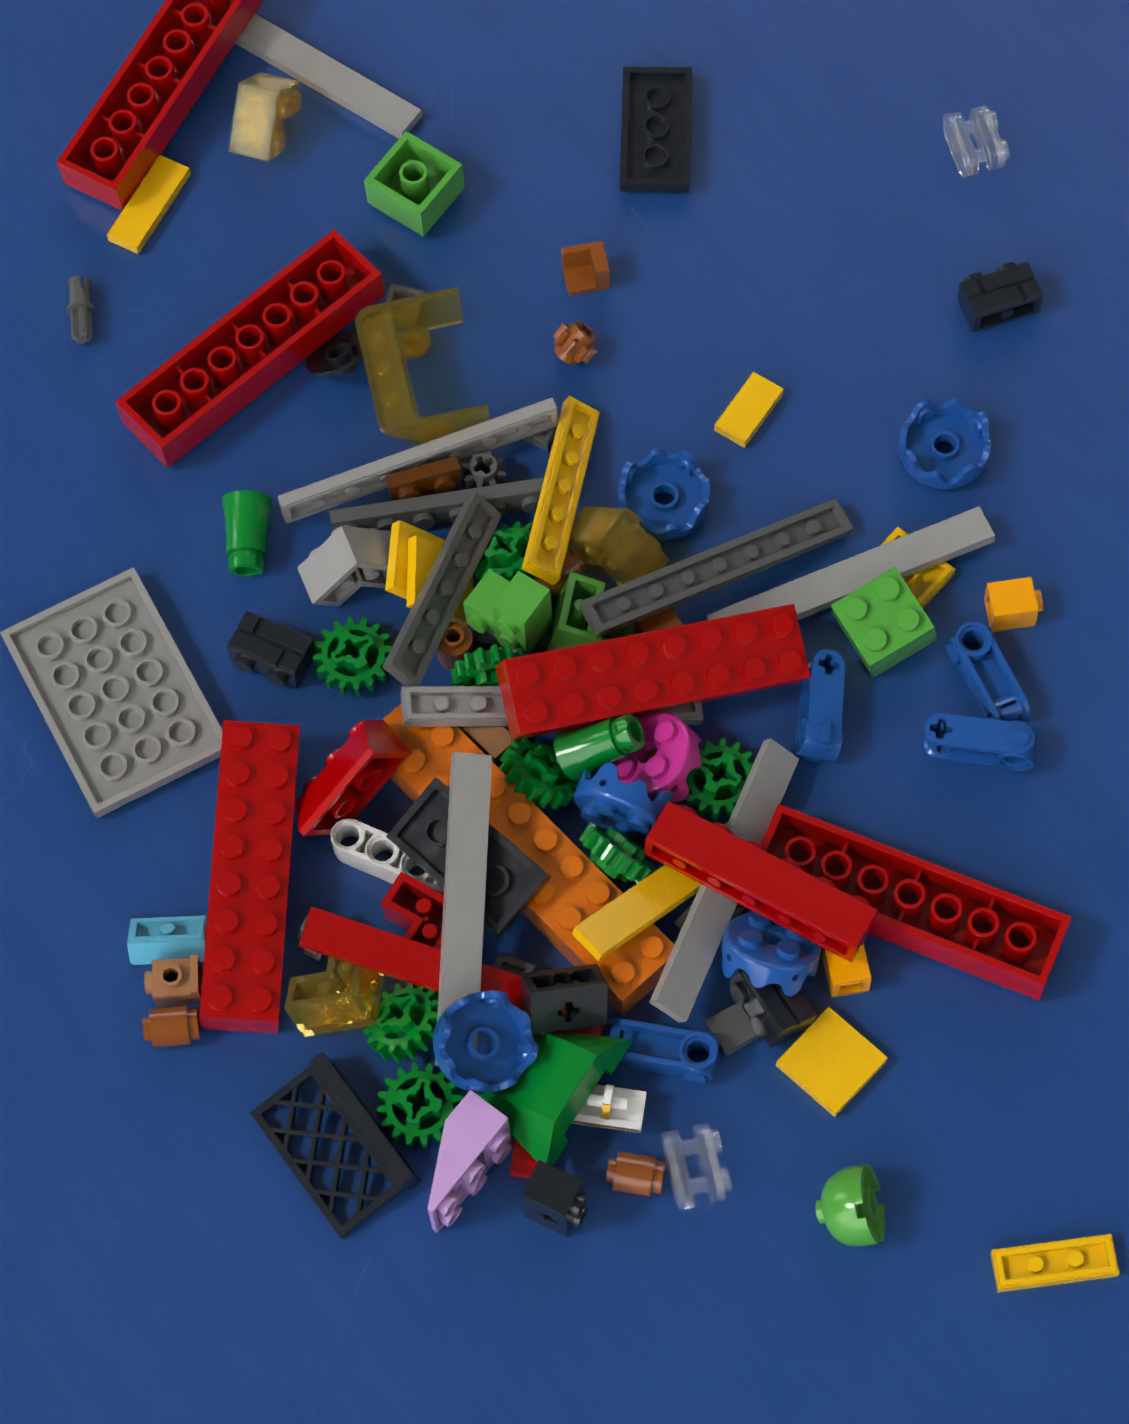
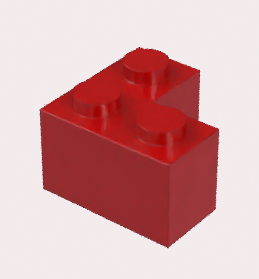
M401 871L380 903L385 918L407 931L403 937L441 949L444 895Z

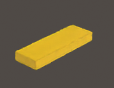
M159 155L107 233L108 241L139 254L190 177V168Z
M1112 1234L993 1249L990 1252L998 1293L1118 1277L1120 1273Z

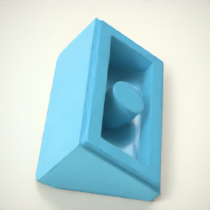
M207 916L132 918L130 920L127 940L130 963L132 965L152 964V960L190 958V955L197 954L200 962H204Z

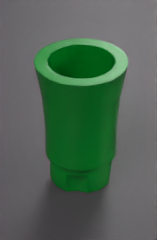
M252 490L229 492L221 499L225 517L228 571L239 577L261 575L264 571L268 523L273 499L268 494Z
M626 714L619 718L611 717L580 728L558 731L554 738V750L559 766L572 781H579L584 770L592 773L601 768L605 763H612L628 757L630 753L643 748L645 745L642 725L638 718L633 717L631 714Z

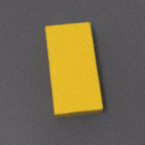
M753 372L714 424V431L745 448L783 396L784 388Z

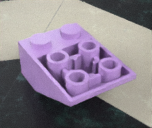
M472 1090L466 1094L445 1120L427 1208L432 1229L436 1233L444 1225L450 1227L456 1221L463 1209L460 1204L469 1193L474 1196L480 1191L487 1180L485 1173L494 1162L497 1165L501 1164L512 1149L508 1117Z

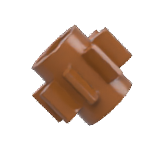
M575 321L574 324L571 323L569 326L563 322L553 335L556 338L554 344H556L554 352L562 361L574 366L581 361L588 364L597 352L594 348L597 345L594 342L597 338L596 334L590 327L580 321Z

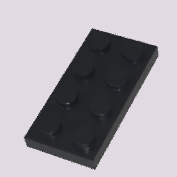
M623 66L620 192H690L692 67Z
M435 777L386 837L444 887L450 788ZM489 823L484 924L502 937L552 876Z

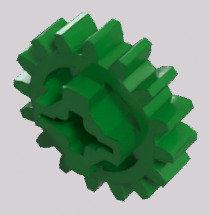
M517 521L513 528H508L505 523L502 524L501 530L494 531L474 572L478 582L489 569L509 581L513 579L518 571L530 577V573L522 570V565L533 523H528L524 528L520 521Z
M352 616L347 617V625L341 626L337 620L333 621L334 631L330 632L323 629L321 634L324 642L315 641L314 643L315 651L318 654L313 655L314 666L318 667L316 669L318 678L320 680L326 679V685L329 690L338 685L342 696H345L349 689H354L356 697H360L361 688L364 687L371 693L375 692L374 682L376 680L383 684L387 682L386 674L384 673L386 670L383 668V665L393 647L389 646L391 644L390 635L388 633L381 635L382 630L379 623L374 624L371 628L368 627L366 617H363L359 624H354ZM338 644L337 649L332 652L333 648ZM376 661L375 665L370 669L371 663Z
M494 644L490 650H484L479 647L471 654H463L464 661L457 660L454 662L455 668L450 669L453 686H499L495 666L504 659L529 654H524L523 648L512 650V645L509 644L499 648L497 644Z
M527 738L521 739L520 742L513 740L500 758V761L503 762L500 770L507 773L504 780L516 785L515 793H525L526 801L538 802L541 808H545L547 803L554 810H557L560 805L566 807L573 798L578 781H572L564 774L553 752L554 747L551 744H542L539 739H535L533 743Z
M721 738L719 746H713L710 739L705 742V749L701 750L699 748L702 761L701 766L692 769L686 778L689 788L686 806L691 808L698 805V816L703 817L707 811L713 812L712 817L714 821H718L720 813H726V816L730 819L754 764H750L753 753L747 751L741 754L739 742H736L732 748L726 747L725 738ZM736 766L743 772L745 781L742 780L741 775L736 773ZM694 778L697 779V783L703 785L704 791L702 793L697 789Z
M590 822L579 838L583 842V846L591 850L589 859L614 879H620L625 883L628 880H634L638 884L658 870L653 866L654 863L645 858L644 846L638 843L626 831L616 829L612 825L609 829L606 827L604 829L598 823Z
M396 983L394 992L391 994L383 991L381 993L382 1002L371 1003V1007L375 1010L374 1014L364 1017L369 1026L363 1029V1033L368 1038L367 1043L376 1053H379L384 1060L387 1061L392 1056L396 1062H401L404 1054H407L412 1060L415 1059L416 1050L420 1048L425 1052L430 1050L427 1042L430 1039L433 1040L434 1030L437 1025L438 993L408 983L406 988Z
M414 1062L411 1065V1072L407 1074L402 1068H397L398 1079L396 1081L387 1077L384 1080L389 1091H379L377 1094L378 1100L385 1104L376 1108L378 1117L385 1118L381 1122L383 1131L386 1132L394 1129L391 1135L392 1141L397 1143L404 1137L406 1138L407 1149L410 1150L414 1146L415 1141L421 1142L423 1150H428L429 1140L434 1139L440 1145L445 1120L462 1100V1095H453L458 1090V1087L451 1081L446 1083L447 1077L442 1071L437 1075L434 1074L432 1063H428L424 1071H419L417 1063ZM412 1084H415L414 1086L408 1088L407 1090H403V1089L406 1088L407 1086L412 1085ZM434 1086L443 1093L446 1103L434 1096ZM425 1095L427 1106H422L415 1118L413 1106H418ZM394 1110L406 1116V1126L397 1120ZM437 1122L435 1125L424 1129V1127L430 1125L431 1123Z

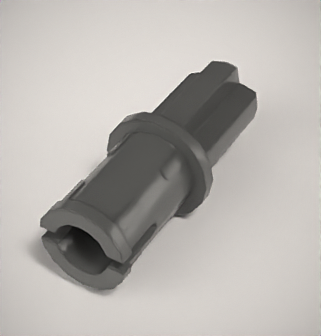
M80 275L73 276L68 280L70 303L66 311L71 320L72 340L76 341L77 344H84L85 342H90L93 338L92 315L95 313V306L91 303V280L83 276V285L80 286Z

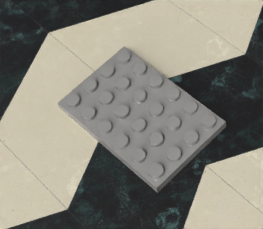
M134 567L0 632L96 819L220 757L222 728Z

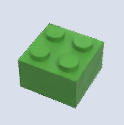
M407 131L404 132L364 179L368 204L423 237L465 188L463 164Z
M896 567L891 568L831 605L835 620L872 678H875L937 640L934 625Z

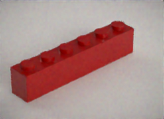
M668 801L645 840V855L851 963L874 925L878 909L872 907V904L867 899L859 895L851 896L837 889V886L829 879L824 877L816 878L804 872L796 862L786 858L779 859L768 853L761 844L751 840L745 841L733 835L732 831L725 825L716 822L712 824L702 819L692 808L686 805L677 806Z

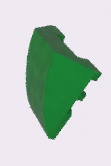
M555 1031L552 1034L545 1033L543 1035L532 1034L534 1042L538 1045V1054L534 1062L521 1074L517 1083L497 1092L476 1094L508 1117L511 1134L537 1163L541 1160L554 1166L569 1142L565 1137L566 1131L604 1072L612 1075L632 1043L630 1039L566 1031Z

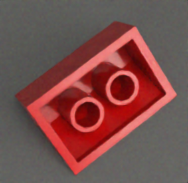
M363 720L357 723L350 730V738L345 744L328 756L326 759L327 765L320 774L311 778L304 785V793L295 802L298 828L303 836L330 835L332 827L338 821L348 818L355 820L410 756L412 751L384 720Z

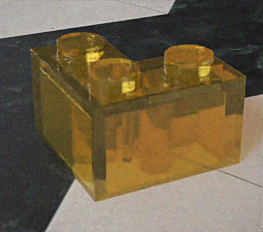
M259 72L238 83L229 152L269 161L283 151L286 141V133L282 132L284 120L297 113L301 104L302 95L301 92H298L299 81Z
M584 506L574 519L567 549L571 553L576 552L584 564L601 565L618 586L662 569L669 561L668 557L660 549V542L645 532L639 525L640 520L638 516L627 508Z
M329 957L326 972L290 978L284 1009L303 1037L376 1025L384 975Z

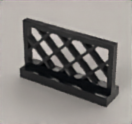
M320 1052L310 1060L312 1065L251 1111L250 1114L336 1233L343 1239L404 1190L410 1191L422 1181L383 1131L382 1127L334 1062L326 1054ZM313 1078L320 1087L318 1104L298 1102L300 1087ZM292 1094L291 1101H284ZM326 1096L333 1106L325 1105ZM276 1106L290 1107L286 1129L271 1127L264 1115ZM297 1108L317 1110L313 1132L293 1130ZM324 1111L336 1112L341 1115L343 1121L340 1135L320 1133ZM349 1127L356 1137L347 1136ZM277 1134L285 1135L284 1144ZM292 1136L312 1138L309 1160L294 1158L291 1155ZM319 1139L339 1141L336 1163L316 1161ZM346 1142L361 1143L366 1150L363 1166L343 1164ZM371 1157L379 1168L370 1167ZM299 1165H307L306 1174ZM315 1167L335 1169L331 1191L316 1189L312 1184ZM342 1170L362 1172L359 1194L338 1192ZM369 1173L384 1174L392 1185L391 1188L379 1197L366 1195ZM322 1196L330 1197L329 1206ZM337 1198L357 1200L355 1216L342 1225L335 1215ZM365 1201H371V1202H372V1203H370L368 1206H366V1207L364 1208V1202H365Z

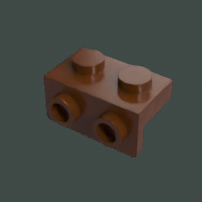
M456 456L386 475V489L390 501L463 489L461 470Z

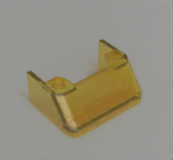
M458 287L367 306L360 310L356 316L357 335L380 430L390 437L418 446L490 420L487 404L420 418L406 360L421 357L429 350L431 345L430 329L463 323Z

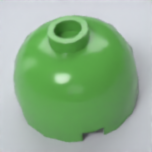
M870 1164L849 1166L836 1171L828 1178L822 1188L821 1200H817L815 1204L818 1222L825 1224L828 1232L838 1242L848 1246H870L879 1244V1242L884 1240V1204H877L875 1192L881 1191Z

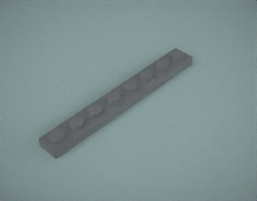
M835 498L582 600L579 608L597 639L849 536L854 528Z

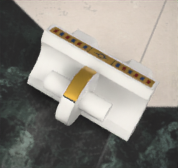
M606 1084V1086L596 1085L572 1123L641 1133L647 1092L618 1088Z

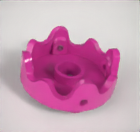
M658 711L637 717L644 730L645 745L643 748L630 753L628 757L612 762L618 769V780L623 783L643 781L646 784L648 798L652 802L662 790L672 793V801L679 802L684 800L689 795V788L686 783L687 775L692 769L701 766L702 761L698 744L702 742L701 738L679 717L668 712ZM657 749L656 755L650 758L647 763H644L646 755L651 750Z

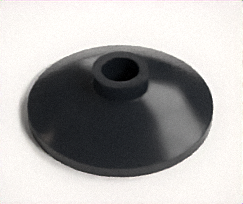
M352 330L335 335L308 356L306 368L313 376L346 375L352 372L357 367V363L368 354L372 348L373 340L370 334L363 330Z

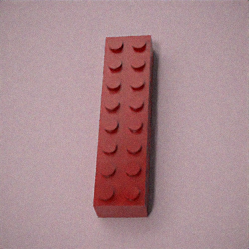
M165 0L56 163L64 184L122 211L158 156L162 154L263 0Z
M333 229L117 399L115 402L122 423L169 468L385 296L381 272Z
M794 604L504 659L495 666L511 741L579 728L611 717L619 718L626 714H631L634 717L799 684L811 677Z
M223 720L199 1013L200 1029L278 1034L300 725Z
M778 804L761 845L766 848L768 853L781 860L786 858L796 862L804 872L816 878L824 877L829 879L837 886V889L851 896L859 895L867 899L872 904V907L878 909L869 935L1040 1001L1066 935L1071 916Z

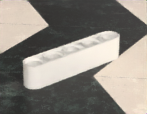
M350 818L342 819L332 827L330 835L334 853L341 862L391 884L394 883L402 871L444 895V888L428 873L425 872L421 876H413L409 873L413 867L419 865L386 837L388 833ZM346 837L358 838L356 844L347 847L340 844ZM382 851H388L393 854L386 861L375 859V856Z

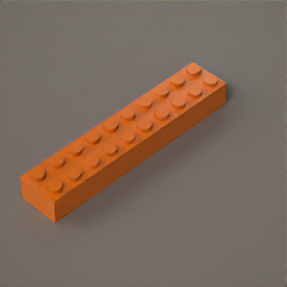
M401 704L382 719L412 751L410 756L390 779L413 802L417 800L435 777L450 788L451 754L453 752L484 754L457 726L403 727ZM492 762L489 823L552 876L524 909L522 914L573 966L598 965L608 982V1002L623 1016L657 986L674 944L652 924L598 962L572 935V932L576 925L623 893L532 801H526V795L523 792L515 793L516 785L506 782L504 780L506 775Z

